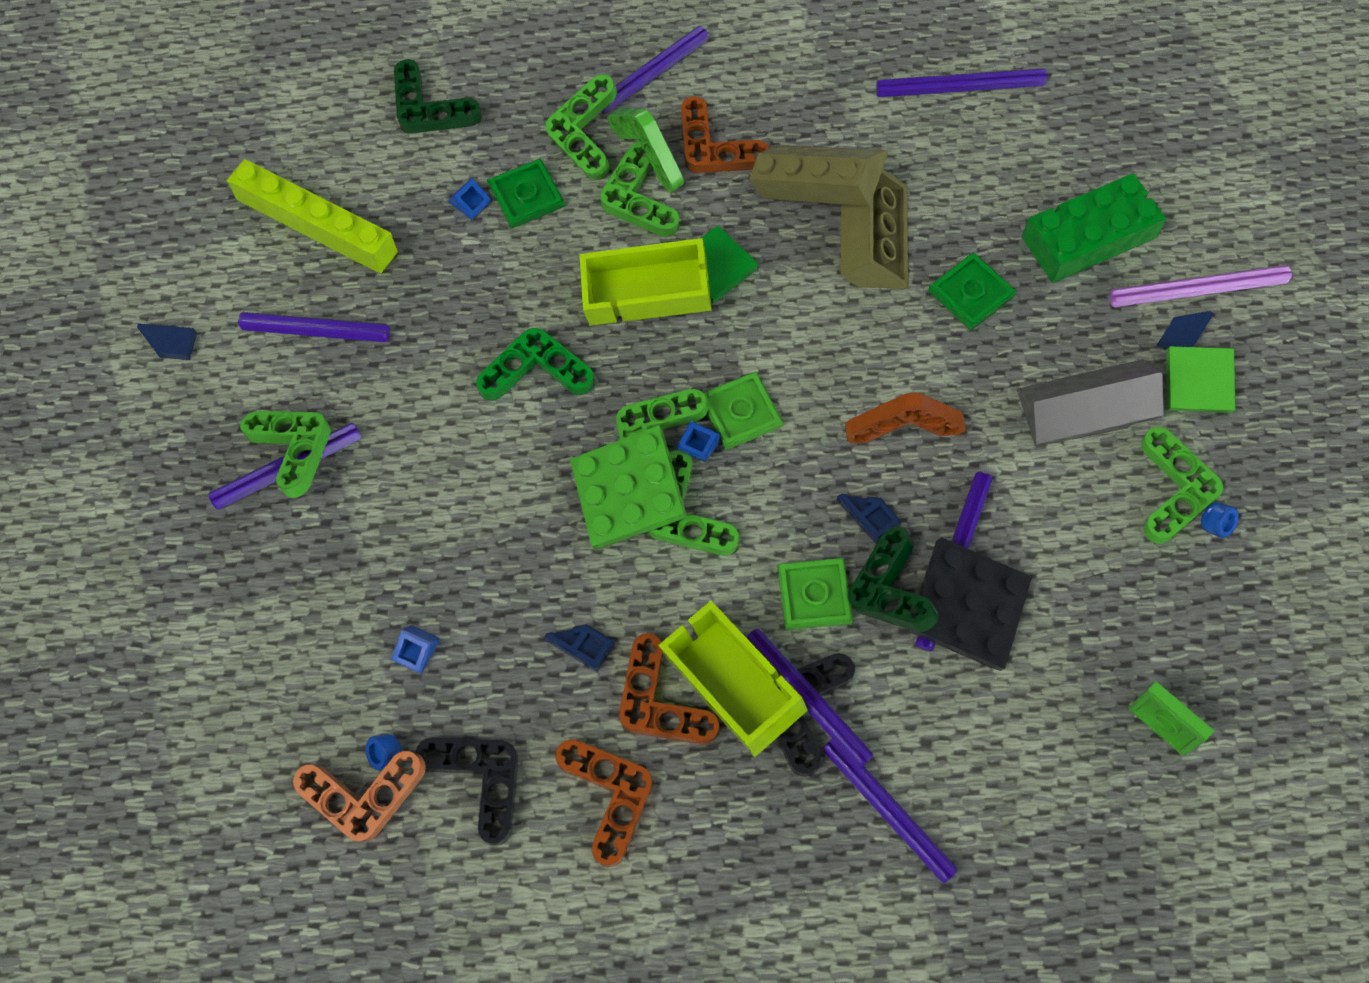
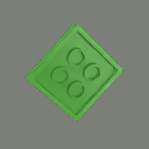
M660 426L570 459L591 546L594 549L604 548L687 518L664 432Z

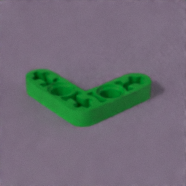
M530 328L524 331L479 374L476 384L482 398L491 401L497 400L537 364L575 395H583L590 392L594 387V376L589 366L545 331L539 328ZM533 340L536 342L540 340L541 347L545 350L544 354L536 345L530 347L529 341ZM554 356H562L566 359L564 365L558 368L550 366L549 361ZM515 358L522 362L521 366L516 370L505 368L506 362L510 359ZM571 367L576 376L581 378L585 375V383L578 381L575 384L574 376L569 372ZM498 370H500L501 373L503 374V375H501L500 377H499V374H498ZM487 381L490 383L496 381L497 387L495 389L493 387L486 388L485 383Z

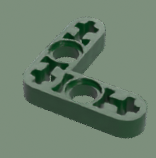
M405 59L395 65L396 112L400 128L404 132L413 134L471 127L480 122L482 113L479 102L475 99L459 98L424 103L422 75L418 63L411 59ZM407 71H411V82H406L405 75ZM407 93L417 94L413 100L406 101L402 99ZM471 109L470 115H465L466 110ZM452 111H456V117H453ZM438 112L447 114L442 120H434L432 118ZM423 114H426L427 116L426 121L423 120ZM414 116L413 121L408 122L409 117Z
M896 526L884 532L849 589L848 600L854 609L862 615L916 632H924L933 628L938 620V612L931 601L924 596L892 587L914 548V541L905 528ZM888 565L885 573L879 576L874 575L875 570L879 566ZM900 600L899 606L889 612L885 611V607L890 601ZM912 612L918 614L916 618H915V616L913 615Z

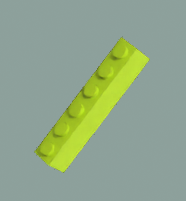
M246 159L240 163L227 179L238 201L380 274L398 253L391 232Z

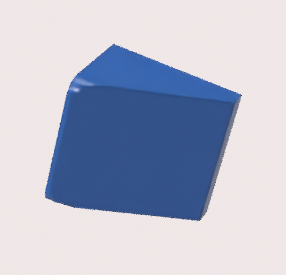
M471 178L448 200V203L472 220L492 199Z
M690 421L676 449L706 462L720 442V434Z
M413 625L401 629L391 660L418 673H422L440 638Z

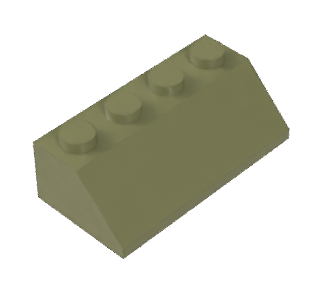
M778 145L758 154L749 180L761 197L765 199L870 206L888 153L886 150Z
M883 169L870 206L841 204V277L862 288L906 289L908 288L907 185Z

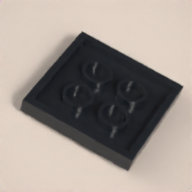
M941 537L936 540L919 595L928 598L937 610V623L928 631L916 632L907 629V632L988 667L1002 671L1007 665L1032 576Z

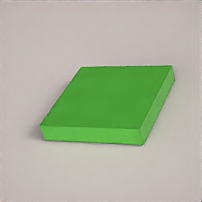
M1169 346L1166 349L1167 411L1232 413L1235 411L1234 349Z
M756 371L704 392L708 403L707 416L715 432L720 434V441L725 450L783 427V421Z
M844 558L777 565L785 630L850 625L853 623L851 604L848 600L849 590Z
M1157 681L1148 687L1129 706V710L1182 756L1187 755L1201 745L1214 733L1210 726Z

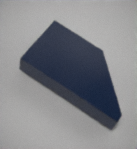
M1206 311L1174 317L1157 346L1164 350L1169 346L1194 347L1214 313Z
M138 323L137 328L160 358L190 360L197 336L194 328Z
M842 493L837 496V501L875 544L878 543L885 531L892 527H899L902 524V521L881 498L868 496L867 498L851 497L848 494Z
M587 624L562 632L546 633L544 636L545 641L596 672L615 645L614 640Z

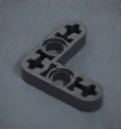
M837 653L796 670L802 676L811 675L817 681L815 690L822 696L849 684L854 676L855 666L849 656ZM833 663H838L840 667H847L843 678H840L838 674L830 675L826 680L828 685H824L823 676L818 670L819 668H823L824 675L833 670ZM802 715L797 720L800 726L799 733L792 737L782 733L777 737V740L793 773L798 776L807 777L817 771L821 756ZM803 738H806L807 742H802L801 747L806 756L812 754L814 757L810 761V767L805 768L804 764L797 765L795 761L799 758V752L796 745L792 749H789L787 745L796 744Z
M432 737L421 741L415 753L421 755L424 759L426 771L483 774L478 833L488 845L499 846L507 842L512 832L518 771V753L514 746L504 740ZM435 746L439 753L449 754L448 746H453L450 752L452 764L447 765L448 760L446 757H435L433 763H429V760L424 757V753L430 752L431 747ZM467 747L474 748L477 753L476 760L470 765H461L458 762L459 752ZM482 748H487L486 752L488 755H499L500 749H505V752L511 756V759L505 760L503 766H499L498 762L494 759H485L487 765L481 766L484 760ZM499 783L505 784L508 787L506 799L502 802L491 801L489 791L492 786ZM488 807L495 810L507 808L506 814L499 812L498 822L505 828L504 831L497 833L496 838H492L491 833L486 831V826H491L494 820L493 812H487Z

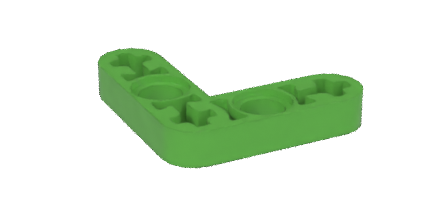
M605 74L592 78L552 114L545 125L547 133L557 146L593 180H601L606 177L610 170V163L604 153L582 132V129L616 98L617 88L611 77ZM600 87L608 89L604 93L602 91H598ZM589 96H592V98L595 99L596 102L593 103ZM579 104H588V110L584 114L577 115L574 113L575 108ZM558 125L565 128L568 133L566 138L559 130L555 129ZM576 141L585 142L584 148L580 152L575 153L571 151V146ZM591 156L596 163L600 164V167L597 169L592 167L587 158Z
M620 108L608 115V123L612 131L619 138L639 140L658 180L669 193L684 185L683 176L656 121L648 110L644 108Z
M637 141L630 146L600 194L601 206L604 211L659 236L670 237L676 234L680 227L677 211L636 193L652 168L647 156H642L638 166L636 165L637 155L641 156L645 153L640 142ZM626 173L636 176L632 182H623L620 177ZM615 196H619V200H614L612 203L609 202V198L613 199ZM637 206H643L648 209V212L645 215L637 216L632 213V210ZM667 218L671 219V223L667 222L665 226L661 225V221H666Z
M688 389L624 406L618 411L616 416L620 440L656 426H660L664 430L690 423V421L701 420L708 412V403L704 393L700 390ZM692 400L697 402V409L691 410L689 407ZM677 403L679 404V409L681 411V414L679 415L674 405ZM666 406L671 409V413L666 419L659 420L654 417V413L659 407ZM646 411H647V414H648L649 419H650V421H651V422H648V423H646V420H645L646 417H645V415H644V413H643V412H646ZM630 416H635L636 418L635 425L629 426L627 423Z
M254 411L247 414L242 419L240 428L250 442L290 444L277 474L276 482L287 497L296 498L302 496L308 491L331 434L330 425L325 417L316 412ZM292 423L289 430L282 433L279 432L283 425ZM311 450V453L306 458L297 459L301 452Z
M1153 427L1143 437L1141 448L1181 488L1153 512L1144 523L1143 529L1146 537L1154 543L1162 544L1170 541L1206 510L1209 505L1214 503L1223 492V484L1220 478L1170 431L1162 427ZM1158 439L1164 442L1162 446L1158 445L1157 447L1151 444L1153 440L1156 441ZM1173 449L1174 452L1170 455L1168 459H1166L1164 457L1166 453H1169L1170 450ZM1175 459L1186 461L1190 468L1189 472L1182 473L1177 471L1173 466V461ZM1197 472L1199 474L1198 477L1190 482L1189 479ZM1209 484L1212 489L1203 493L1200 488ZM1183 501L1189 504L1191 514L1182 515L1178 513L1175 509V502ZM1169 516L1173 521L1169 523L1165 530L1157 532L1154 529L1155 526L1161 524Z
M674 450L669 452L672 464H676L677 460H681L684 466L679 469L677 475L679 490L684 502L692 474V459L690 455ZM686 513L687 518L679 520L678 535H674L673 527H670H675V522L668 524L670 526H663L661 530L654 529L648 531V534L656 540L721 556L734 553L739 545V534L733 525ZM688 525L699 526L702 533L696 539H689L684 536L683 530ZM707 528L712 529L711 536H714L709 538L710 543L705 542L707 538ZM723 533L729 534V540L733 542L727 541L725 546L719 545L718 538L722 537Z

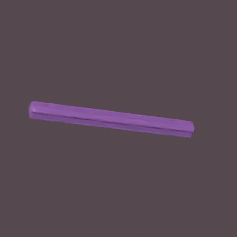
M1288 265L1116 288L1110 291L1109 300L1111 306L1120 307L1285 284L1292 278V272Z

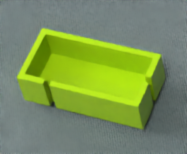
M703 238L579 254L583 311L590 326L617 323V317L620 316L623 322L712 311Z
M710 600L687 620L698 637L696 640L693 641L687 630L681 625L658 646L669 662L755 758L808 710L803 698L781 675H778L777 670Z

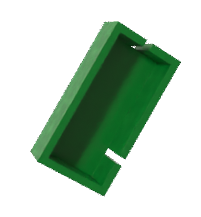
M1132 173L1057 205L1055 211L1053 208L1029 217L1022 234V239L1053 284L1156 239L1167 218L1152 198L1146 200L1148 192L1135 174Z

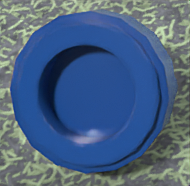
M1214 502L1204 511L1201 518V526L1203 530L1220 538L1228 537L1237 526L1238 511L1233 506Z
M389 733L372 736L366 744L367 760L378 771L383 770L397 753L403 751L398 739Z

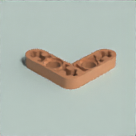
M401 751L397 753L361 799L325 768L317 765H305L299 768L294 775L293 785L301 797L353 841L367 842L373 840L380 833L422 779L426 765L421 755L415 752ZM413 760L411 764L414 770L413 774L405 773L398 780L399 783L404 784L402 788L398 783L389 780L390 776L399 778L403 773L404 767L401 765L403 761L410 762ZM307 775H316L315 782L327 789L321 792L317 788H306L309 784V781L306 779ZM389 786L393 790V800L388 806L383 807L377 801V793L382 787ZM339 792L344 796L345 806L343 810L335 814L330 810L329 800L331 796ZM368 804L373 810L381 813L380 817L378 815H371L367 820L366 826L369 828L367 832H357L360 827L357 823L358 818L366 819L372 813V810L367 809Z

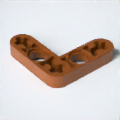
M696 96L688 97L683 101L681 116L686 167L694 173L753 170L757 159L754 157L753 152L757 151L760 153L769 149V146L761 140L710 143L706 102ZM691 108H697L698 120H692ZM695 130L701 131L704 134L700 139H692L688 135ZM700 148L701 161L698 162L695 160V149ZM728 152L732 153L735 158L731 161H723L719 156ZM740 152H744V159H740Z
M907 393L848 420L845 423L846 437L849 443H866L909 423L939 436L959 435L966 430L964 415L960 410L922 393Z
M651 633L639 635L632 645L619 711V718L623 728L635 734L696 744H709L713 742L719 733V721L712 712L654 702L663 652L658 646L661 641L656 635ZM646 643H652L653 649L657 650L656 653H650L648 660L649 667L655 666L654 670L646 666L634 667L635 663L642 665L643 652L638 649L645 648ZM638 675H646L651 679V686L646 691H636L632 687L633 679ZM629 696L641 700L640 714L645 717L644 719H638L637 724H631L630 718L626 716L627 713L630 714L634 711L635 705L634 699L628 700ZM649 699L648 703H645L642 700ZM672 713L679 718V725L676 729L666 731L660 726L659 721L664 714ZM685 715L691 716L689 719L690 724L699 725L702 719L708 720V725L714 727L713 730H707L705 736L699 735V729L694 727H688L689 734L682 733L685 727Z
M566 740L558 746L555 754L556 762L560 769L572 776L614 792L593 841L592 854L601 866H616L624 858L652 790L651 775L647 769L578 740ZM573 748L577 749L578 756L587 761L588 754H593L594 756L588 764L587 773L582 772L585 766L578 761H573L571 765H566L567 760L563 756L564 752L571 753ZM600 761H609L614 766V772L608 779H599L594 774V768ZM620 767L626 768L623 773L624 776L635 779L637 774L642 775V782L646 786L644 788L638 787L636 792L631 791L630 783L620 779V786L614 785L619 778ZM622 806L628 807L633 812L631 822L625 826L615 824L612 818L614 811ZM607 826L617 833L626 834L624 839H621L618 835L616 837L614 848L618 851L617 855H609L608 859H603V852L599 849V846L601 844L607 845L612 836L611 832H605Z

